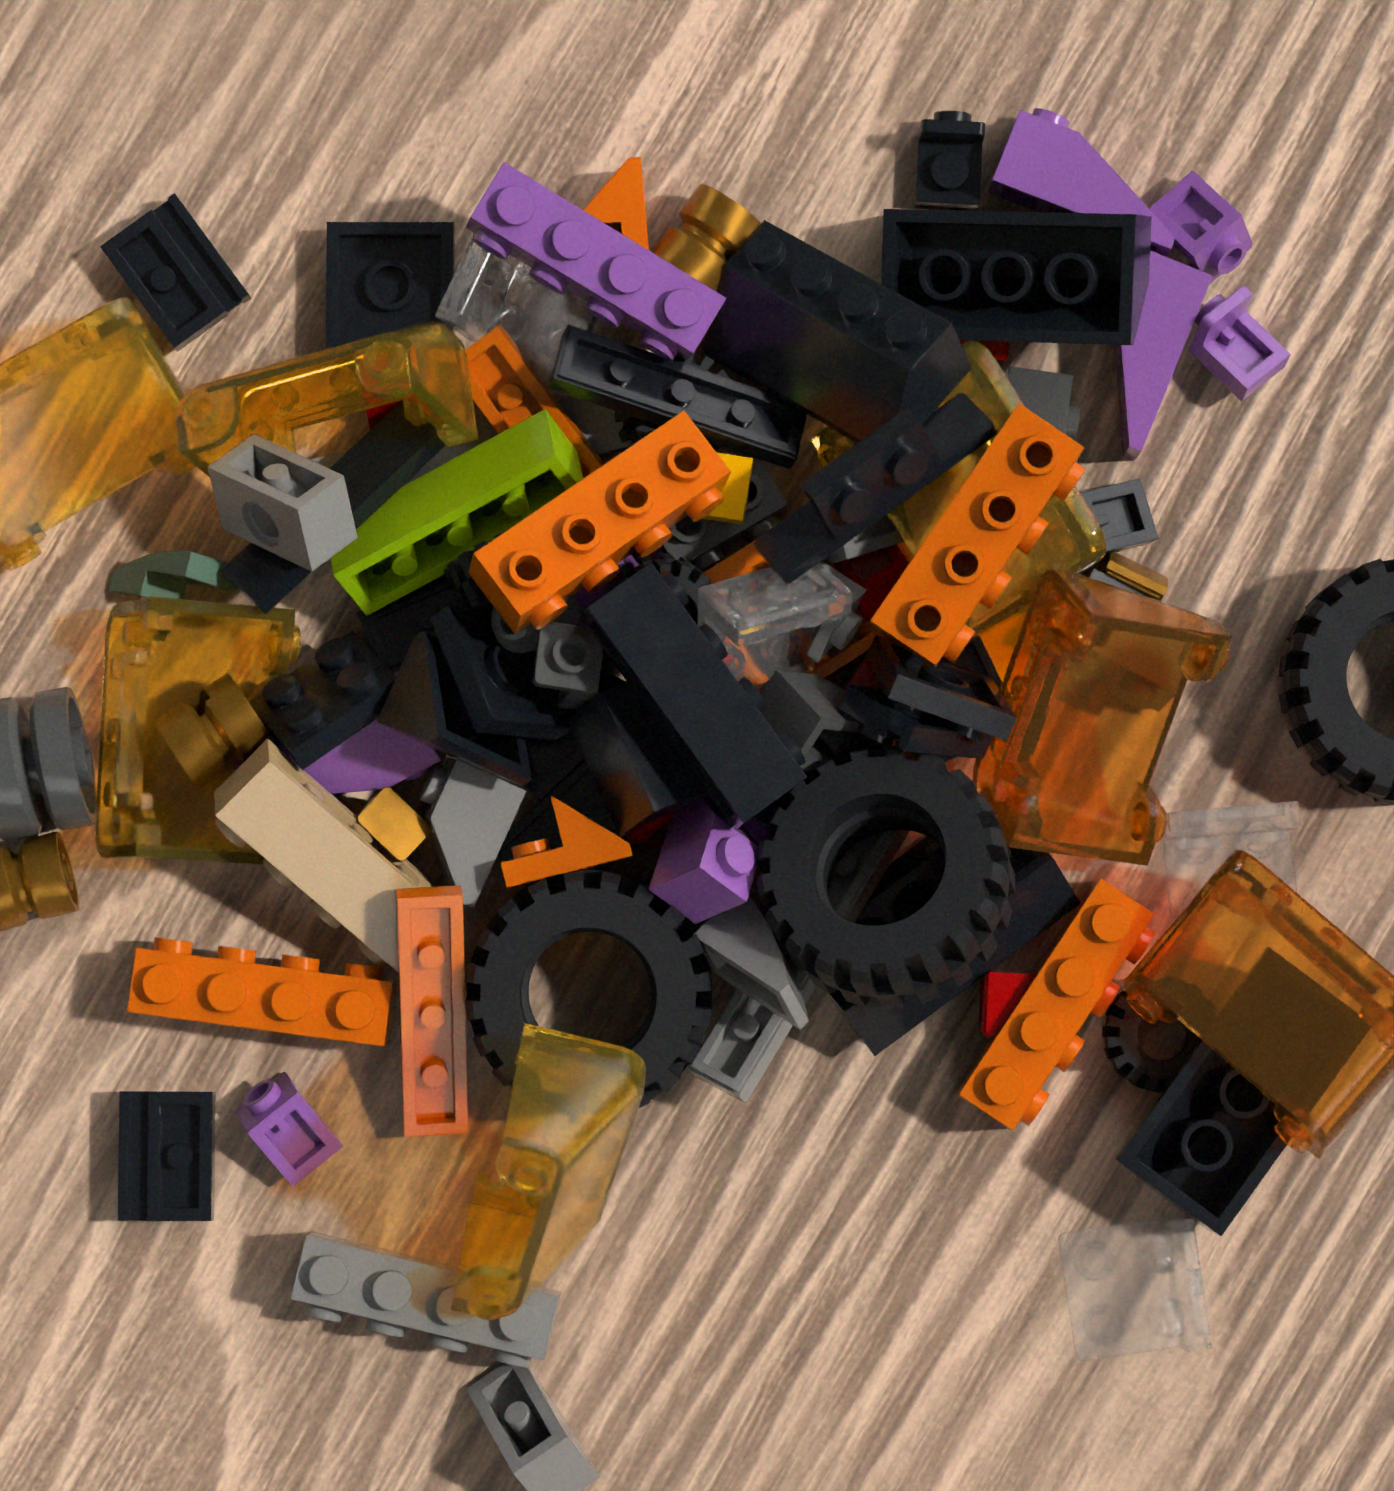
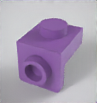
M1244 285L1225 299L1219 294L1204 305L1195 318L1194 322L1198 325V328L1188 349L1241 402L1282 370L1291 355L1246 312L1253 293Z

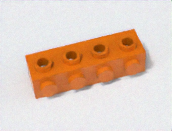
M1018 403L870 620V626L933 669L936 668L943 657L954 664L975 633L973 629L966 625L968 619L979 603L991 610L1012 579V576L1004 572L1003 568L1016 549L1026 555L1030 553L1049 525V522L1039 516L1053 495L1065 501L1085 472L1086 468L1076 462L1084 446Z
M682 411L474 552L468 573L514 634L531 623L536 630H539L554 621L567 609L568 605L564 600L583 587L590 594L609 583L620 572L617 564L635 551L643 558L660 548L673 535L669 528L683 518L689 516L693 522H696L711 513L724 500L721 492L726 485L731 471L687 413Z
M1101 878L1093 881L1081 899V904L1075 908L1033 972L1035 977L997 1035L989 1039L954 1093L1009 1130H1014L1019 1121L1027 1126L1034 1121L1050 1095L1041 1089L1054 1067L1062 1072L1067 1070L1085 1042L1084 1039L1076 1035L1090 1013L1097 1018L1104 1014L1120 989V986L1111 980L1125 959L1134 965L1137 963L1155 935V932L1147 928L1155 914Z
M157 937L154 938L153 950L136 948L127 1012L377 1046L390 1045L398 983L382 981L384 968L346 963L344 975L319 972L320 959L284 954L281 957L280 967L255 964L257 951L218 946L217 958L191 955L193 942Z

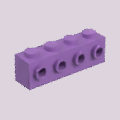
M505 162L501 165L466 226L468 230L476 234L473 241L478 246L500 259L506 260L511 255L531 267L528 274L535 281L559 294H562L564 289L569 290L587 301L584 309L591 315L615 328L618 327L620 322L642 335L639 342L645 348L668 361H673L675 356L686 361L694 354L726 300V297Z

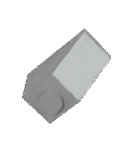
M447 757L443 767L434 765L423 783L419 800L426 802L421 817L431 826L432 832L428 836L446 885H461L463 904L474 908L526 790L458 759Z
M503 1363L466 1389L512 1473L527 1491H581L600 1478L575 1433L530 1367L525 1368Z

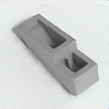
M748 896L746 903L697 924L692 922L696 928L693 936L697 934L705 951L703 954L715 974L799 1030L806 1025L809 1019L802 991L791 965L768 922L750 896Z

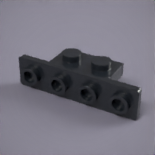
M964 393L956 395L935 410L923 425L906 408L800 484L809 502L756 539L754 546L782 581L790 584L995 437L997 430L993 422Z

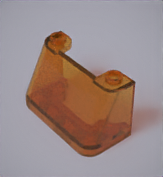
M1049 569L1040 576L1000 687L1002 695L1017 719L1007 741L993 736L984 758L975 759L972 781L980 796L985 795L1010 848L1148 866L1155 844L1162 839L1167 824L1166 811L1160 805L1156 793L1149 784L1187 680L1189 679L1197 683H1208L1218 672L1225 668L1228 662L1232 636L1220 622L1075 572Z
M1236 849L1229 855L1124 980L1122 989L1128 993L1126 1001L1141 1018L1151 1024H1155L1159 1019L1171 1024L1178 1019L1274 1102L1273 1114L1278 1121L1274 1127L1276 1133L1289 1147L1301 1154L1308 1150L1319 1160L1394 1077V975L1263 863L1245 851Z

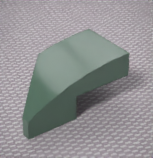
M175 550L149 554L123 565L113 572L108 590L124 595L144 597L165 605L181 608L187 584L231 592L235 591V587L220 571L228 563L192 551Z

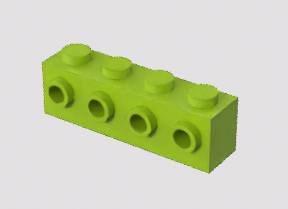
M546 409L536 413L402 486L356 529L358 538L331 557L333 576L365 615H370L444 575V569H447V565L451 561L458 560L457 556L461 553L474 550V545L482 541L488 542L493 540L494 535L507 531L582 480L583 474L578 451Z

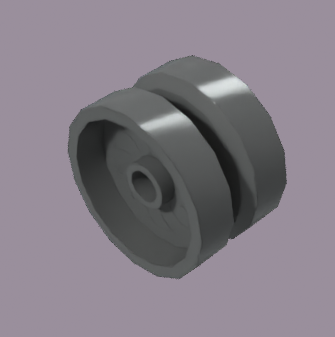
M70 687L36 692L30 707V724L23 707L14 698L0 699V836L2 840L10 841L39 835L44 823L45 805L52 822L61 830L65 831L96 825L97 796L93 758L80 708Z

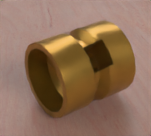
M699 184L679 212L683 221L682 227L668 228L652 253L717 292L723 266L760 226L761 222L725 194L708 185Z
M226 673L200 690L196 706L192 707L185 703H180L153 721V724L198 792L228 773V760L232 757L246 761L267 739L274 743L265 726L229 673Z
M55 831L29 838L24 841L17 854H14L5 845L0 846V932L26 925L32 911L42 920L79 911V896L74 872L66 846L59 832Z

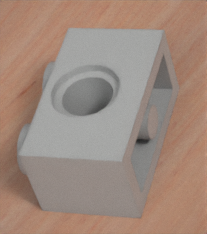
M255 434L207 467L222 528L311 572L358 538L344 475Z

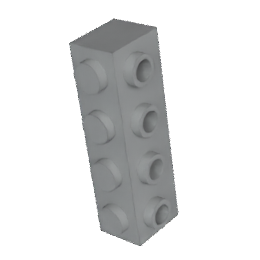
M311 1232L305 1237L290 1299L304 1302L303 1313L312 1317L341 1322L342 1314L346 1312L368 1318L366 1329L374 1332L404 1337L405 1328L408 1327L431 1333L429 1344L457 1352H466L470 1342L494 1348L491 1359L529 1368L531 1358L544 1360L547 1354L561 1291Z

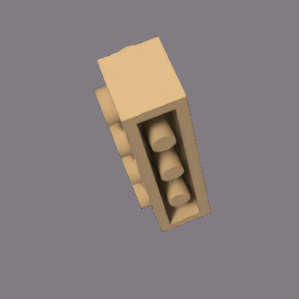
M267 739L214 792L215 816L217 817L215 823L226 838L238 847L243 848L246 844H249L265 858L263 860L265 868L281 885L291 888L295 884L312 898L310 904L324 922L335 929L343 925L359 939L357 941L358 947L372 963L381 968H385L389 964L398 972L395 889L437 887V885L407 859L400 862L357 822V816Z

